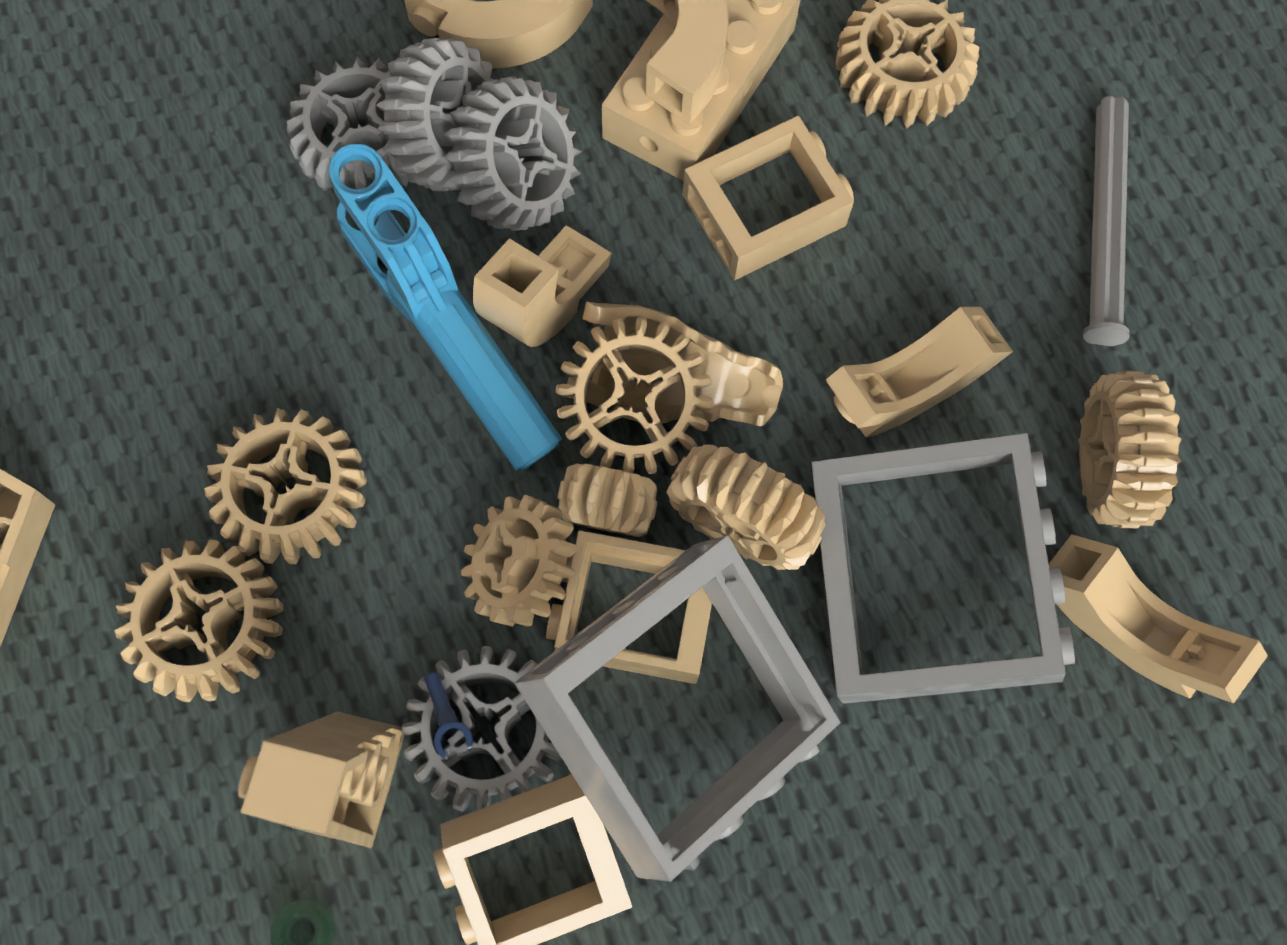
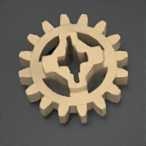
M524 495L522 500L509 496L505 498L503 510L493 506L487 509L489 519L487 526L474 525L473 530L479 538L476 545L470 544L464 548V552L472 556V562L461 570V576L471 578L473 581L464 594L466 598L477 600L474 609L477 614L490 617V621L513 627L516 623L528 627L532 626L534 614L546 618L551 615L548 602L551 597L564 600L566 593L560 586L563 578L575 576L576 571L566 566L568 557L578 552V546L565 541L574 528L571 523L560 520L563 513L561 509L528 495Z

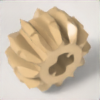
M576 463L567 467L564 480L560 482L557 499H559L558 508L563 511L561 518L565 522L595 530L640 537L648 534L651 520H654L657 485L650 478L641 477L638 474L603 466Z

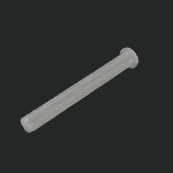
M1106 96L1102 98L1101 104L1096 109L1090 323L1083 330V339L1090 344L1105 346L1125 343L1130 335L1128 327L1124 325L1129 104L1124 97L1114 98Z

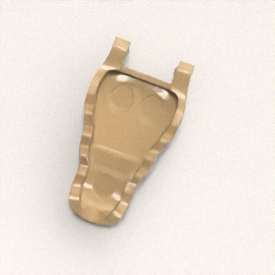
M586 302L582 319L593 324L605 325L604 335L607 341L616 338L613 329L614 319L621 318L623 320L626 335H636L635 323L638 317H645L647 319L646 336L655 338L657 328L662 322L669 324V333L664 342L671 347L682 334L689 337L690 341L680 355L686 360L691 355L701 352L705 359L698 367L691 369L692 375L696 377L702 374H710L713 379L711 385L696 388V396H707L714 399L713 408H695L693 416L711 422L718 418H724L755 426H764L776 411L783 388V377L777 365L762 358L739 353L728 345L694 330L679 319L661 311L639 305ZM633 349L619 352L627 366L639 375H650L670 366V363L664 358L649 351ZM604 361L595 370L587 389V402L601 407V404L610 399L615 390L614 378ZM619 371L618 374L624 383L625 397L619 401V405L608 412H613L620 407L629 411L632 406L633 413L642 412L646 421L652 422L646 411L645 397L651 393V388L662 383V381H657L649 387L641 382L639 387H637V381L629 382L625 374ZM569 377L567 384L575 385L576 377ZM681 380L669 386L655 401L654 408L661 423L679 420L684 405V391ZM623 417L626 419L637 421L631 417Z

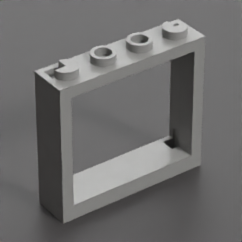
M1028 433L812 462L815 498L818 507L825 514L824 522L826 525L820 535L822 537L820 544L837 697L842 703L1063 682L1066 673L1064 665L1075 664L1074 646L1070 627L1058 628L1055 604L1065 603L1064 584L1060 567L1049 568L1045 545L1056 544L1054 521L1051 508H1039L1036 487L1046 486L1045 465L1042 451H1030ZM1012 464L1041 656L864 675L842 486Z
M728 535L691 546L514 682L637 878L671 882L684 869L694 870L700 862L699 855L715 840L723 839L735 832L744 821L742 815L756 801L766 799L781 789L785 783L783 776L797 763L806 761L820 751L816 745L841 723ZM703 587L784 721L656 835L568 693Z

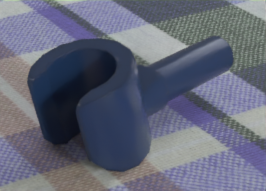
M439 673L428 674L424 679L440 727L435 734L434 745L437 753L448 760L449 756L443 745V736L446 731L452 728L462 731L465 735L469 751L472 749L474 742L473 733L467 725L457 721Z

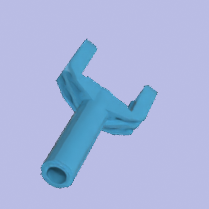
M349 144L341 147L331 159L329 175L334 192L340 200L337 208V223L342 235L389 302L405 319L414 324L515 471L525 470L557 448L563 438L458 289L449 262L433 231L381 156L373 148L363 144ZM361 160L368 163L376 174L373 183L362 190H354L347 187L340 179V172L342 167L348 162ZM390 210L402 212L408 218L410 228L407 234ZM347 212L350 214V216L355 221V223L361 231L352 228L347 223ZM379 257L388 269L387 274H384L378 267L377 260Z

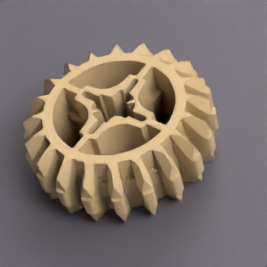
M867 0L862 5L861 11H853V14L848 18L844 31L840 33L837 45L839 50L835 64L837 65L836 69L841 71L839 76L840 87L851 88L849 93L850 103L866 101L864 108L866 117L880 110L884 112L885 126L894 119V116L902 117L906 129L914 123L916 116L928 126L934 121L936 114L946 118L953 111L955 105H960L965 100L970 89L969 86L973 85L978 72V65L976 63L979 58V46L973 44L975 28L963 27L965 22L964 12L948 13V0L938 5L930 2L931 0H879V2ZM871 43H874L879 48L878 55L881 60L877 63L873 61L868 50V46ZM936 52L940 54L946 69L944 73L936 66L938 60L933 55Z
M638 317L635 323L636 335H626L625 324L621 318L613 320V329L616 334L614 339L607 341L600 327H595L591 330L593 339L599 345L593 352L580 341L575 343L573 349L585 360L581 367L572 362L564 361L562 363L561 370L567 375L576 377L575 385L558 384L556 386V393L563 397H573L574 405L559 408L557 414L561 419L577 416L579 424L569 428L565 435L569 440L577 439L584 433L589 436L590 440L580 451L583 457L589 458L600 446L606 450L601 459L600 467L611 468L615 455L625 457L623 471L633 474L635 468L634 458L644 457L647 473L653 474L657 472V464L653 455L663 452L666 461L671 466H674L679 462V459L670 446L676 441H679L689 451L697 446L693 438L685 434L688 426L698 431L707 430L709 423L703 418L693 415L695 408H713L714 399L707 396H696V388L711 385L713 379L710 374L693 377L691 369L698 367L705 358L701 352H698L686 360L683 359L680 353L687 347L690 341L689 337L685 334L678 337L671 347L664 342L669 333V324L662 322L657 328L655 338L646 336L647 319L645 317ZM633 349L649 351L664 358L670 363V366L650 375H639L627 366L619 352ZM604 361L614 378L615 390L612 397L601 404V407L589 413L587 407L588 385L593 373ZM619 371L625 374L629 382L637 381V387H639L641 382L649 387L657 381H662V383L651 388V393L645 397L646 411L652 423L649 424L646 421L642 412L633 413L632 406L629 411L620 407L608 413L609 410L619 405V401L625 397L624 383L618 374ZM681 380L684 391L683 410L677 424L667 434L654 408L655 401L669 386ZM631 417L642 425L652 443L639 446L623 445L610 440L598 429L616 419Z
M1123 371L1102 375L1098 382L1092 386L1090 398L1084 403L1085 414L1080 420L1082 428L1081 436L1078 439L1083 485L1082 494L1087 497V510L1091 516H1094L1098 524L1138 529L1140 526H1153L1156 520L1162 519L1166 512V506H1169L1173 500L1172 487L1178 483L1176 471L1177 464L1181 462L1178 456V448L1182 439L1178 437L1177 428L1180 417L1174 413L1176 401L1173 395L1169 394L1166 382L1159 380L1157 375L1144 374L1142 371Z
M277 408L274 414L273 423L267 424L261 415L254 414L253 425L255 429L249 433H246L240 427L233 426L232 433L238 442L233 447L227 444H217V452L225 462L207 465V473L217 483L204 488L205 496L211 502L217 503L209 510V515L216 524H224L220 534L229 543L239 540L238 549L246 556H252L259 550L260 558L269 564H273L282 551L284 559L289 564L296 565L300 557L301 547H304L312 558H320L321 548L317 542L326 537L330 544L340 546L341 538L334 528L338 524L346 528H355L357 521L346 509L364 507L365 498L362 493L355 489L367 483L364 471L356 469L362 462V458L357 449L348 448L351 440L347 433L343 430L333 433L334 427L331 421L323 416L313 423L309 412L303 409L299 410L292 422L286 411ZM307 449L321 454L329 461L331 469L330 484L320 482L316 475L307 473L309 463L305 459ZM278 451L271 461L258 464L266 456ZM288 478L296 480L298 484L292 490L286 487L287 493L279 494L275 489L281 482L287 485L286 479ZM244 488L253 489L258 496L264 497L262 509L267 513L264 524L248 518L243 500ZM308 507H318L308 517L293 524L296 515L301 510Z
M714 445L693 447L687 457L682 458L671 477L672 482L666 493L670 498L669 501L672 507L678 511L681 518L690 522L694 530L704 533L710 540L728 535L738 553L746 560L752 559L762 566L771 565L777 570L799 569L801 565L806 563L810 554H814L822 539L820 535L826 525L824 522L825 514L818 507L814 497L805 494L801 485L788 480L785 477V473L776 472L768 467L766 462L760 463L751 459L746 453L738 454L728 447L717 448Z
M211 539L203 551L194 541L185 540L182 557H178L170 548H161L163 565L159 568H156L149 562L141 563L142 573L148 576L142 585L132 581L125 583L126 590L135 596L133 603H123L116 606L117 613L129 619L130 622L114 630L118 639L123 642H131L120 654L125 662L129 664L138 663L134 671L135 678L143 683L154 680L153 691L163 696H167L175 689L177 699L183 702H190L197 690L204 700H216L219 687L218 682L232 694L239 692L240 682L236 674L240 671L252 679L259 677V668L252 664L251 661L257 654L265 659H272L275 651L263 642L264 637H277L283 634V628L278 623L267 620V618L283 611V604L278 599L268 598L277 589V584L270 576L261 577L264 566L256 558L245 562L246 555L241 551L240 547L232 546L224 552L223 545L219 541ZM204 577H221L235 582L238 587L227 593L220 589L206 595L202 594L195 587L192 580ZM172 595V609L166 617L158 621L164 604ZM194 603L207 612L202 616L204 624L202 629L206 637L193 628L198 623L196 616L198 611ZM244 610L243 623L239 634L228 648L226 641L227 630L232 623L243 617L241 611ZM194 644L198 650L206 654L209 661L191 666L172 664L163 652L174 646L180 650Z

